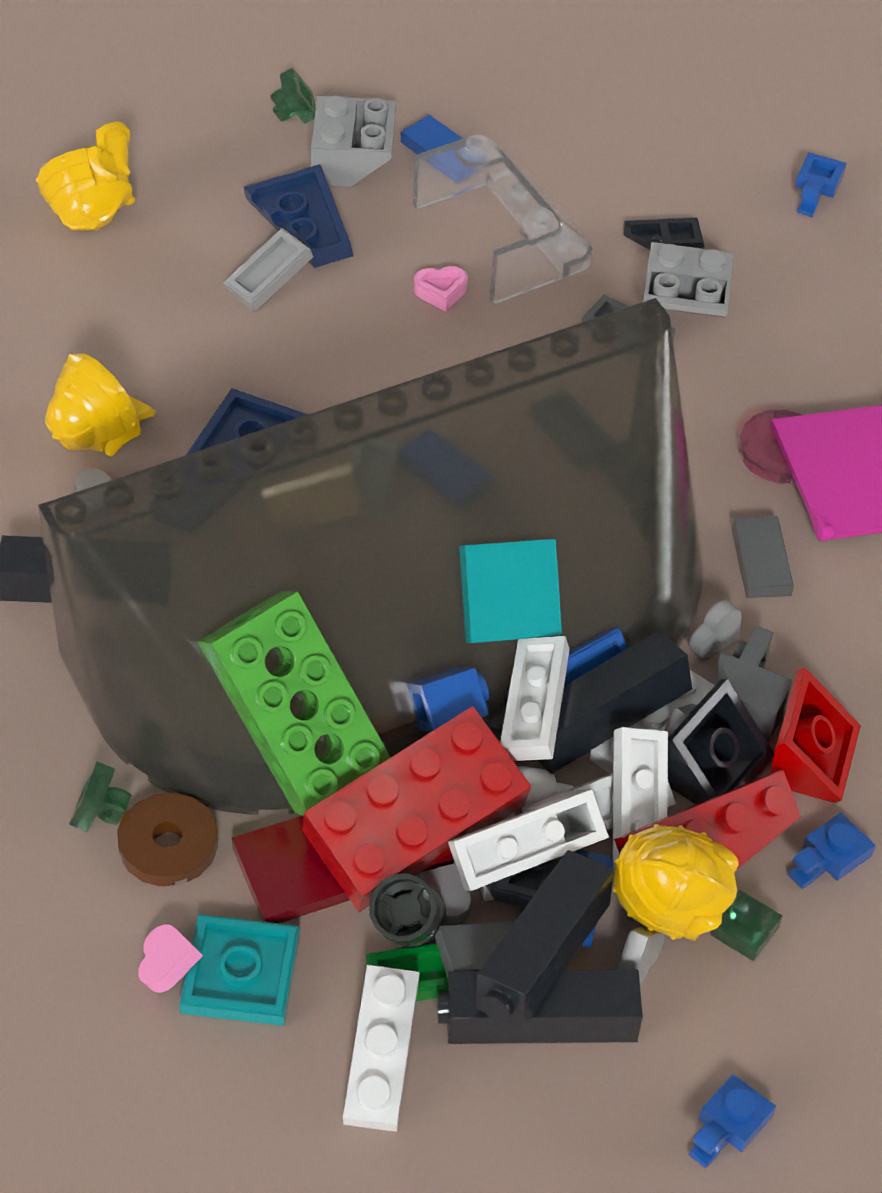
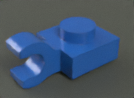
M809 152L798 173L795 187L803 189L801 193L803 199L797 213L813 217L821 195L833 198L844 177L847 163Z
M840 812L805 837L802 846L803 850L793 858V862L798 866L793 868L788 873V876L801 889L810 885L826 871L838 881L872 857L876 845Z
M732 1074L702 1107L698 1120L705 1125L693 1138V1142L696 1145L690 1150L688 1155L704 1168H707L727 1143L742 1152L773 1117L776 1106Z

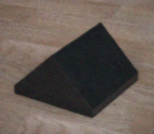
M721 679L668 737V782L670 788L696 805L752 782L774 757V751L728 679Z

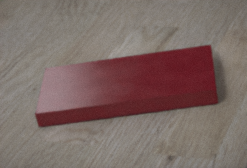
M304 816L232 837L233 851L263 922L279 924L350 901L303 833ZM452 853L424 871L454 864L455 861Z

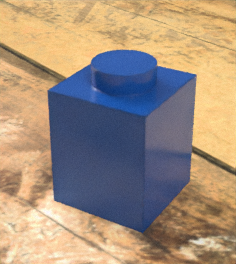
M457 666L406 683L419 730L432 732L472 706L481 717L489 715L485 703L489 700L488 687L483 676L477 673L474 667Z

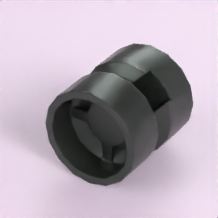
M408 873L394 874L382 880L373 890L369 902V914L375 929L385 938L406 948L433 943L439 927L445 926L447 920L446 906L440 894L420 877Z

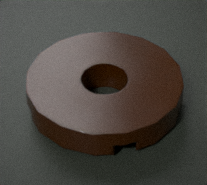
M178 793L154 794L138 801L124 814L117 830L119 854L127 871L142 882L161 887L175 885L174 881H181L187 878L188 882L199 877L212 864L218 849L216 821L209 809L195 798ZM164 833H175L181 837V840L176 845L170 847H163L155 843V839Z

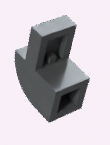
M756 625L748 642L743 640L738 642L733 656L721 652L714 685L721 679L729 680L767 742H770L786 709L793 680L764 669L774 632Z

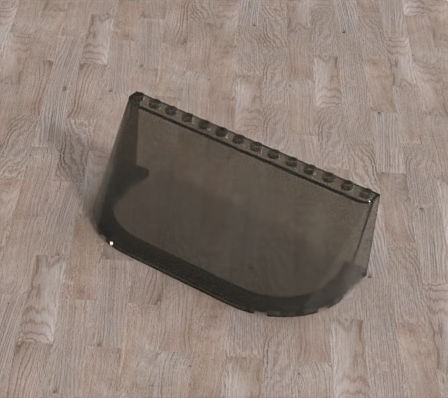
M656 298L38 505L59 653L93 722L106 743L126 765L131 763L135 768L148 776V782L167 793H178L193 797L207 808L246 815H259V810L288 809V814L296 813L197 641L280 591H298L390 757L423 738L422 731L418 728L406 683L457 666L474 667L477 673L483 676L489 691V700L485 702L489 715L481 718L487 726L502 734L518 639L466 643L460 545L556 539L562 635L560 636H566L570 650L612 627L620 629L628 648L658 630L679 647L695 619L702 592V553L671 320L669 314ZM274 648L265 657V666L269 673L278 665V653ZM300 692L295 693L290 701V710L293 716L302 708L303 699ZM324 735L315 744V755L317 758L322 756L326 750L327 742Z

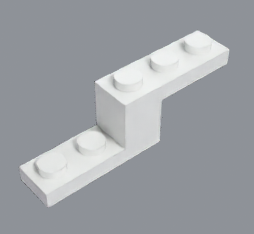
M614 773L521 807L523 813L448 841L464 890H475L563 856L567 850L576 851L609 838L607 830L613 828ZM669 782L667 783V807L676 804Z

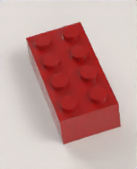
M472 706L305 811L302 831L360 913L369 907L373 890L382 880L394 874L408 873L417 876L451 853L448 841L496 824L523 807L531 785Z

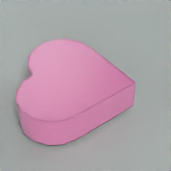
M447 266L440 270L434 268L421 269L414 276V293L420 299L446 312L466 293L468 275L463 269L456 266Z
M170 924L161 925L151 931L145 939L143 952L146 957L140 964L138 976L150 990L155 993H162L171 989L203 955L175 927Z

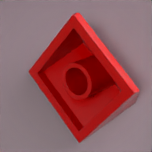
M806 667L797 670L769 774L784 770L792 792L836 803L843 799L861 725Z

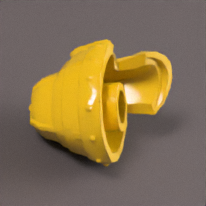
M123 122L107 123L97 129V146L66 152L51 159L40 168L38 178H36L40 193L54 213L58 214L63 225L71 230L100 231L101 228L111 222L118 209L124 205L130 206L135 202V198L132 195V185L128 180L130 174L128 145L131 132Z
M85 353L69 354L56 382L53 397L48 404L45 424L52 433L53 439H57L67 450H93L105 452L108 456H114L125 443L140 435L141 428L139 422L143 419L146 420L148 417H154L158 410L129 396L116 377L98 360Z
M655 824L652 828L643 830L635 835H629V840L621 850L619 857L615 859L613 892L616 893L619 903L627 911V915L646 926L649 931H656L670 936L672 940L684 937L695 941L700 934L717 929L722 923L723 912L734 902L737 888L734 873L738 867V858L723 844L713 842L706 833L700 834L684 829L682 825L668 827Z

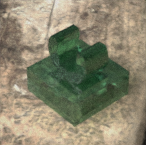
M293 67L279 74L282 88L270 95L271 100L276 104V107L273 108L275 115L280 121H286L296 113L304 124L315 119L316 106L312 90Z
M98 761L96 762L82 788L69 825L87 832L96 816L106 823L118 825L122 813H125L131 794L118 787H109L115 768Z
M739 889L734 902L722 913V923L717 929L711 930L710 935L754 962L780 927L783 916Z

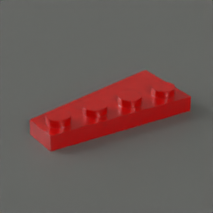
M781 770L615 838L614 842L620 854L631 834L635 835L643 830L652 828L655 824L668 827L682 825L684 829L700 834L704 832L713 842L723 844L738 858V869L800 818L801 815L784 770Z

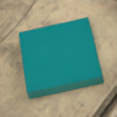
M556 539L459 546L466 643L562 635Z
M198 914L192 945L203 956L185 975L179 1004L180 1014L284 1026L300 940V926Z

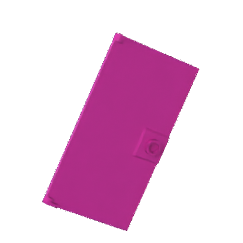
M882 405L772 419L770 426L811 518L812 527L818 541L882 533Z

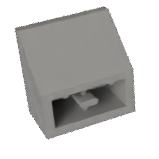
M341 96L317 97L311 143V167L320 164L328 186L352 187L391 160L397 100Z
M651 242L642 307L727 317L734 253Z

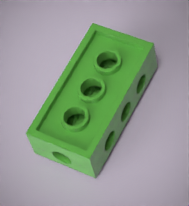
M280 591L197 641L295 813L304 816L305 811L391 758L298 591ZM274 648L278 653L279 660L277 667L269 673L265 666V657ZM300 692L303 699L302 708L293 716L290 710V701L295 693ZM324 735L327 742L326 750L322 756L317 758L315 755V744Z

